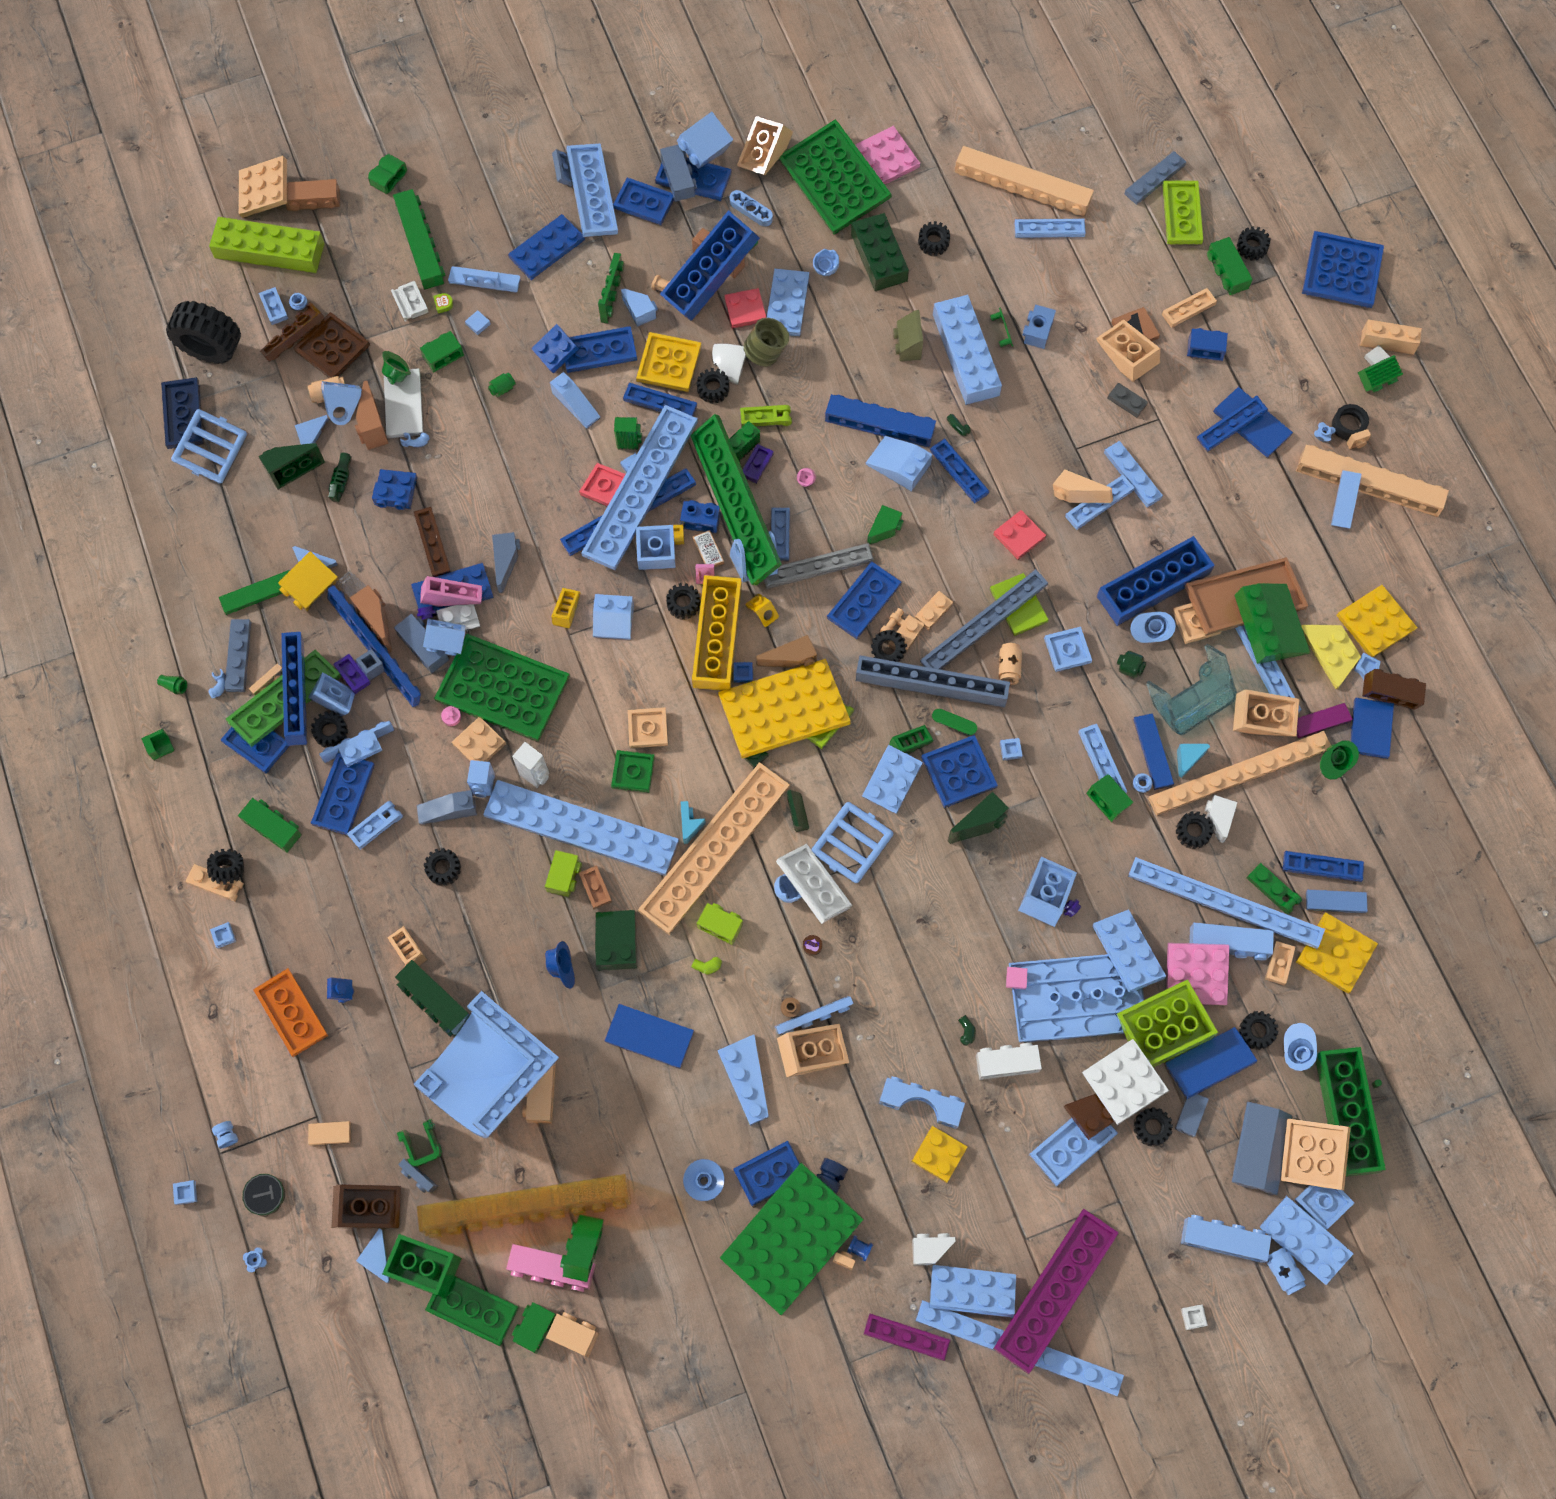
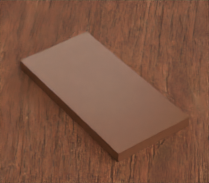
M1287 557L1186 583L1184 587L1205 636L1244 626L1234 596L1243 586L1258 583L1287 584L1296 612L1306 609L1308 604Z

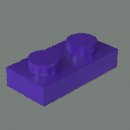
M757 444L742 469L746 479L757 484L773 457L774 451Z
M350 654L333 664L354 694L371 684Z

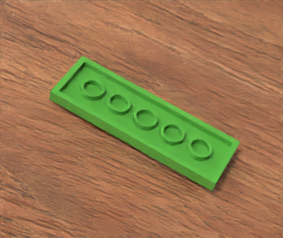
M316 649L305 657L306 704L311 701L308 697L322 672L335 680L341 677L340 673ZM283 675L226 718V722L251 747L284 722Z

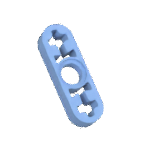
M735 190L730 194V205L761 226L771 225L773 213L770 209L742 191ZM751 205L756 207L754 211H748L746 208Z

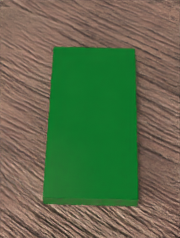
M455 1276L446 1299L432 1294L425 1311L501 1347L519 1306Z

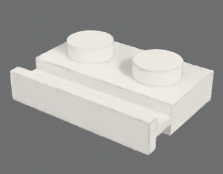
M415 281L398 287L399 289L391 290L404 321L411 317L413 319L428 313L427 306Z
M474 604L454 605L436 611L439 621L465 625V631L481 627Z

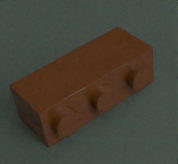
M1373 669L1364 676L1362 696L1415 710L1424 705L1426 683L1419 682L1416 678L1408 679L1400 674H1389L1381 669Z

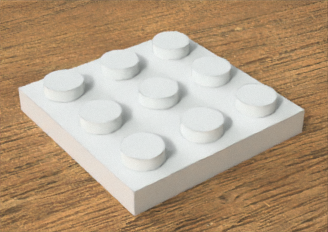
M1134 1039L1082 1072L1117 1125L1169 1092Z

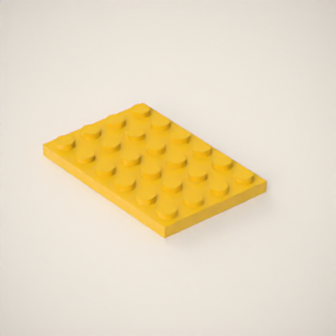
M826 658L806 667L803 665L730 688V690L718 692L742 759L851 724Z

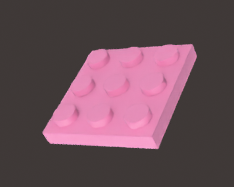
M894 126L855 144L885 185L920 168V162Z
M1168 943L1166 989L1188 979L1202 1004L1227 1005L1229 945Z

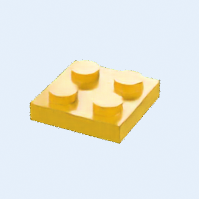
M932 1126L911 1162L947 1183L965 1153L967 1146Z

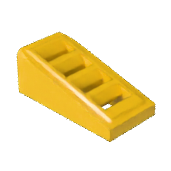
M562 588L551 616L553 625L570 628L581 594L580 591Z

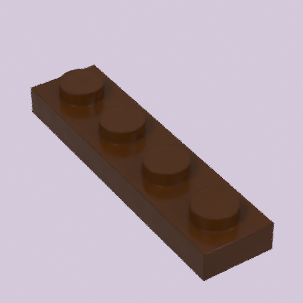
M427 507L414 511L432 576L436 577L450 573L451 570L432 508Z

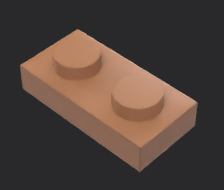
M597 865L579 872L593 909L612 902Z

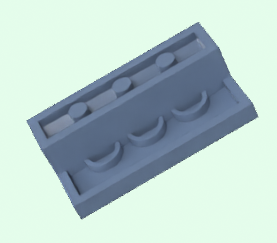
M1247 1102L1232 1177L1233 1183L1244 1188L1259 1189L1270 1195L1278 1194L1287 1119H1292V1115L1277 1108Z

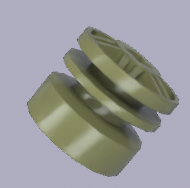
M768 317L758 320L744 342L746 356L751 362L763 367L776 363L789 342L787 328L773 318Z

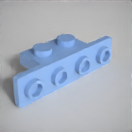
M452 266L448 281L451 284L517 292L520 276Z
M390 721L380 722L375 728L361 731L358 736L344 739L341 744L334 747L325 748L319 755L324 763L335 759L337 753H341L346 766L349 767L383 751L377 738L394 731V728Z

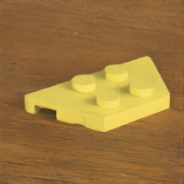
M1301 625L1308 645L1334 688L1338 689L1361 658L1359 652L1342 625Z

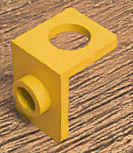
M757 594L745 604L747 608L757 614L764 627L769 626L779 618L772 602L761 594ZM767 610H771L772 617L765 620L764 613Z

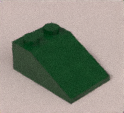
M316 443L274 447L258 456L277 489L284 487L325 463Z
M991 792L950 830L948 842L952 844L990 833L995 828L999 830L1006 823L1005 820L1008 817L1009 807Z
M635 910L596 912L595 954L598 971L638 968Z

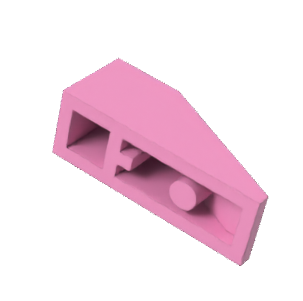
M427 576L421 586L420 603L434 606L481 604L482 586Z

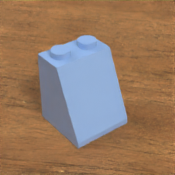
M710 112L688 128L677 139L680 149L687 153L690 162L696 165L698 169L725 153L733 141V138L713 112Z

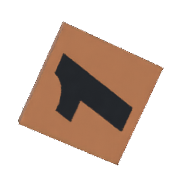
M1144 307L1112 319L1111 323L1113 326L1124 319L1150 341L1160 337Z

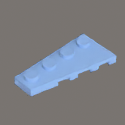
M755 1035L717 1050L750 1126L768 1118Z

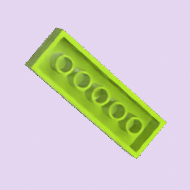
M218 217L209 248L216 259L317 273L325 243L320 231Z

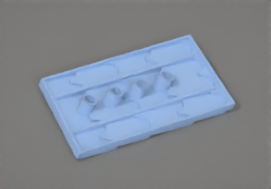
M1108 954L1009 963V967L1028 968L1026 990L1012 988L1018 1040L1020 1043L1124 1034L1116 1014L1144 1001L1143 988L1131 993L1128 992Z

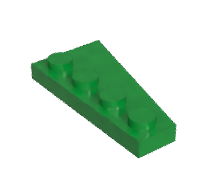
M614 253L609 267V275H607L605 280V288L601 292L602 299H599L598 302L601 323L608 324L609 317L613 316L614 307L612 304L617 300L616 288L620 286L621 276L619 275L620 272H623L625 264L620 253Z

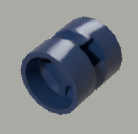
M824 1158L820 1166L821 1173L817 1174V1176L837 1194L841 1186L839 1181L844 1180L848 1169L831 1159Z

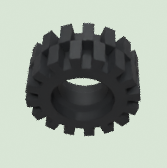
M934 221V224L928 222V226L926 224L923 225L918 238V246L920 245V250H923V253L929 252V256L934 253V256H938V252L941 255L943 250L947 251L950 243L949 229L947 230L946 225L942 227L943 223L941 222L937 225V221ZM936 235L941 240L939 242H931L928 240V237Z
M1251 226V229L1247 227L1245 231L1243 230L1237 242V251H1240V255H1245V259L1250 257V261H1253L1254 258L1256 261L1259 258H1264L1271 243L1269 234H1265L1266 230L1260 231V227L1254 229V226ZM1256 240L1260 243V246H1250L1247 241Z
M711 368L710 372L706 369L705 374L703 372L700 373V377L698 376L697 392L700 398H704L705 402L709 400V403L713 404V400L719 403V399L723 401L724 397L728 396L729 380L724 371L720 373V369L717 368L714 371V368ZM715 381L720 384V387L716 390H709L706 385L709 382Z
M678 583L679 587L674 585L673 590L669 589L668 591L669 594L666 596L667 608L672 616L675 614V618L679 619V616H681L682 620H685V616H688L689 619L692 614L695 616L696 611H699L700 595L697 589L694 590L693 585L689 587L688 583H685V586H682V583ZM680 596H688L691 601L688 606L680 607L677 605L676 600Z
M894 630L882 631L873 638V644H871L873 651L871 653L877 659L899 662L907 651L905 650V647H907V644L904 642L905 638H902V634ZM886 640H891L895 643L896 649L891 655L884 653L882 650V645Z
M325 711L323 716L321 713L318 714L319 718L315 717L313 719L315 723H311L313 728L311 733L316 742L324 748L326 746H336L337 743L341 744L342 739H346V734H348V727L340 714H335L333 711L330 714ZM327 724H334L337 727L336 732L331 736L323 734V728Z
M1191 811L1180 819L1176 826V834H1178L1177 839L1182 840L1180 842L1182 845L1185 843L1187 848L1192 846V849H1196L1208 843L1214 830H1212L1213 823L1210 824L1211 819L1205 818L1206 814L1200 815L1199 811L1196 813ZM1188 825H1199L1202 829V834L1198 837L1191 836L1187 830Z
M437 848L434 853H429V857L426 856L424 871L431 882L439 886L441 884L447 886L448 882L452 884L454 879H458L457 875L461 873V864L456 854L452 853L450 849L445 850V848H441L439 851ZM441 860H446L450 863L449 870L443 874L436 872V864Z
M221 849V852L216 850L214 854L211 853L209 855L210 858L207 859V873L213 882L216 880L217 884L223 882V885H227L228 881L232 884L234 880L238 881L239 877L242 878L244 861L240 853L237 854L236 850L231 852V849L227 851ZM230 865L231 867L221 868L220 866Z
M1254 1011L1248 1014L1240 1023L1239 1033H1241L1246 1044L1250 1045L1249 1048L1253 1049L1255 1047L1256 1050L1265 1049L1276 1040L1279 1032L1277 1031L1278 1024L1274 1023L1276 1020L1275 1018L1271 1019L1269 1013L1264 1014V1011ZM1254 1023H1260L1265 1027L1266 1034L1264 1037L1259 1038L1253 1035L1251 1027Z
M1152 1107L1151 1109H1145L1136 1117L1134 1122V1133H1137V1139H1141V1143L1148 1144L1147 1146L1163 1144L1173 1132L1171 1131L1173 1128L1171 1117L1168 1118V1113L1162 1112L1160 1108L1155 1109L1156 1107ZM1150 1119L1157 1120L1161 1125V1130L1156 1135L1150 1134L1146 1130V1122Z

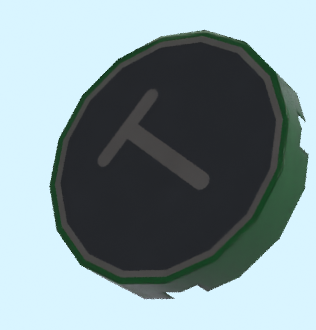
M259 1174L252 1177L243 1189L242 1200L245 1207L251 1213L259 1216H268L276 1212L285 1199V1189L282 1182L270 1174Z

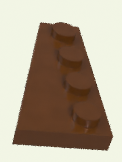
M311 302L306 305L307 309L303 313L299 312L295 316L296 320L292 324H287L283 328L280 336L276 335L260 351L268 362L277 359L280 353L285 349L291 348L295 341L306 336L310 329L321 324L325 317Z
M1097 1094L1064 1106L1088 1140L1115 1122Z

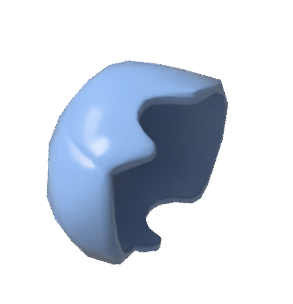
M823 249L813 258V268L819 275L830 276L839 268V256L835 250Z
M785 874L776 879L774 883L775 894L783 902L792 903L802 898Z

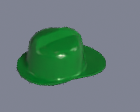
M390 351L382 353L384 360L382 373L387 377L391 385H394L395 382H402L407 375H411L408 364L403 358Z
M1348 740L1331 745L1320 761V769L1324 777L1336 780L1355 766L1359 759L1357 746Z

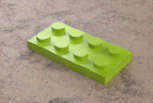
M1163 181L1167 244H1202L1203 229L1198 181Z

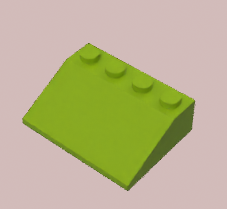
M1188 979L1116 1014L1127 1041L1129 1042L1134 1039L1153 1068L1213 1039L1218 1033Z

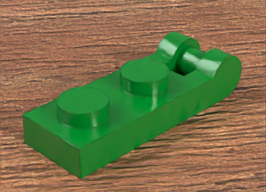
M1262 863L1246 877L1286 914H1290L1293 911V907L1302 901V898L1297 893L1289 889ZM1284 896L1289 899L1287 902L1282 900Z

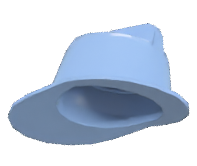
M1149 612L1135 617L1131 623L1130 630L1134 639L1141 643L1161 642L1172 637L1176 625L1172 616L1166 612Z
M1293 1024L1284 1035L1285 1061L1290 1068L1297 1071L1307 1070L1316 1061V1035L1307 1024Z

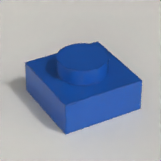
M734 662V683L752 682L753 662Z

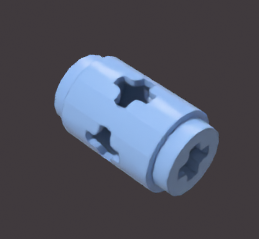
M1281 1248L1268 1256L1267 1265L1273 1275H1275L1283 1292L1286 1291L1287 1295H1291L1306 1286L1305 1278L1300 1269L1297 1268L1289 1251L1286 1252L1285 1248ZM1289 1267L1290 1272H1288V1275H1282L1281 1272L1284 1268Z

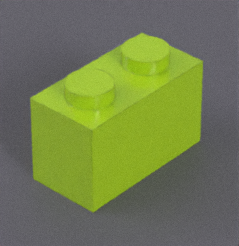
M555 850L545 884L547 892L570 897L571 892H574L576 888V873L579 874L582 867V862H580L578 855Z
M715 903L712 905L706 904L697 922L698 929L733 945L743 926V920L740 915L734 912L727 913L723 911V907Z

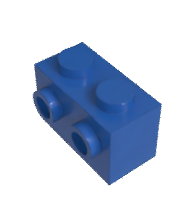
M694 500L684 501L680 525L683 524V529L702 532L710 530L711 533L717 534L721 514L720 507L714 503L703 504Z

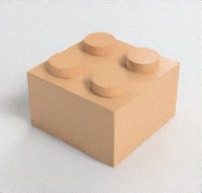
M563 1312L562 1316L556 1314L546 1338L589 1358L599 1335L595 1331L596 1327L585 1321L582 1324L576 1323L577 1318Z

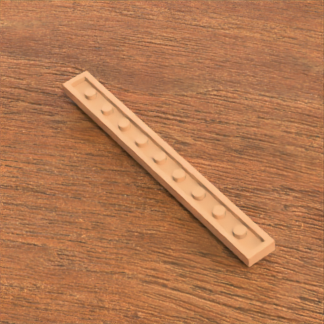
M1322 731L1149 796L1148 799L1157 816L1326 752L1331 744L1325 732Z

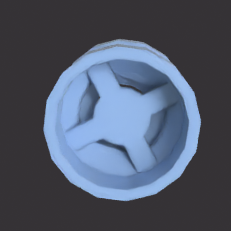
M231 1121L222 1122L211 1129L213 1135L217 1136V1145L220 1149L229 1147L239 1140L237 1134L233 1133Z

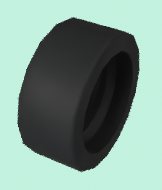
M1354 404L1340 407L1332 419V427L1335 428V434L1343 440H1349L1352 434L1366 430L1369 425L1367 412L1362 407ZM1343 415H1352L1360 421L1361 427L1357 430H1349L1341 424L1340 418Z

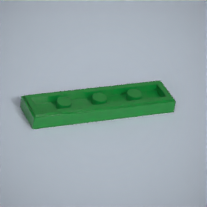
M290 570L220 596L219 600L225 615L283 594L279 590L281 587L278 582Z

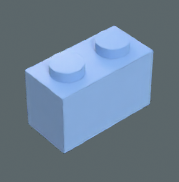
M471 760L467 779L470 790H472L476 797L485 798L486 796H491L495 779L491 763Z

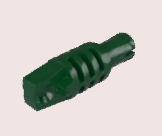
M343 452L340 454L338 465L333 470L328 490V497L333 502H340L342 494L346 489L350 474L348 468L352 458L348 453Z

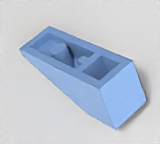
M564 372L550 382L553 395L586 429L600 419L599 414L584 394Z

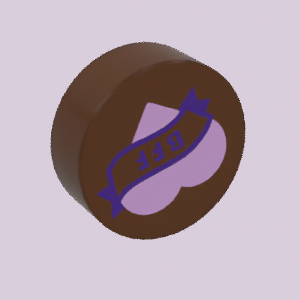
M816 935L807 936L803 941L804 952L810 956L818 955L822 950L821 939Z

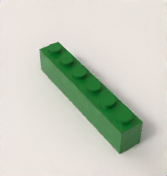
M413 189L393 194L424 290L443 285V277L446 275L443 266L439 267L438 262L441 261L438 251L434 252L433 250L436 246L433 237L429 238L428 234H431L428 223L424 224L423 220L426 219L424 210L419 209V206L422 205L419 195L415 196Z

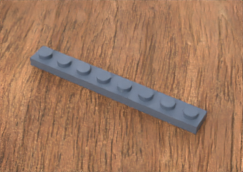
M1035 569L922 658L920 663L924 667L941 670L1044 589L1048 582Z

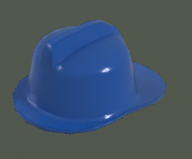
M561 941L556 948L546 951V968L551 976L560 978L564 986L571 989L575 984V976L571 963L570 949L566 942Z

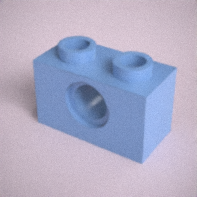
M1035 304L1034 310L1029 312L1027 321L1030 322L1029 326L1025 325L1022 336H1025L1024 344L1045 349L1056 310Z

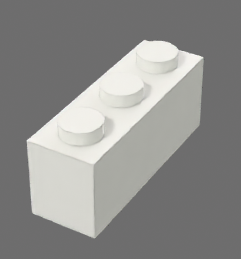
M524 742L512 757L519 775L538 788L540 784L543 785L548 780L549 771L543 755Z
M1032 1043L1020 1044V1047L1012 1048V1045L1001 1046L1000 1050L983 1048L976 1054L979 1080L1039 1073L1042 1069L1038 1045H1032Z

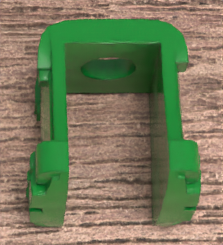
M432 1119L424 1121L423 1126L434 1153L417 1159L408 1131L402 1130L397 1132L399 1141L405 1145L409 1156L408 1162L412 1166L418 1167L442 1155V1147L440 1143L438 1144L433 1131L436 1127Z

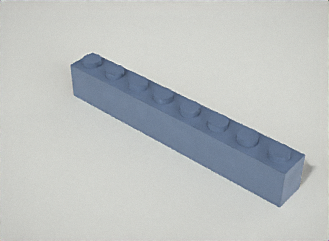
M860 655L855 680L999 707L1006 706L1010 686L1008 681Z

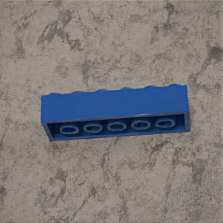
M728 210L660 295L692 321L760 238Z
M1192 536L1100 587L1097 598L1115 624L1119 626L1185 589L1186 583L1207 577L1211 574L1215 565L1196 538Z

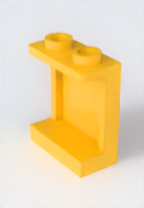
M310 551L278 584L281 587L279 590L286 597L290 595L295 600L293 602L295 606L300 610L304 608L308 611L309 607L332 584L335 585L339 579Z

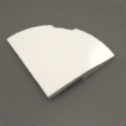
M714 344L712 351L714 365L718 366L720 373L722 371L725 372L729 382L738 385L746 358L744 347L732 344Z

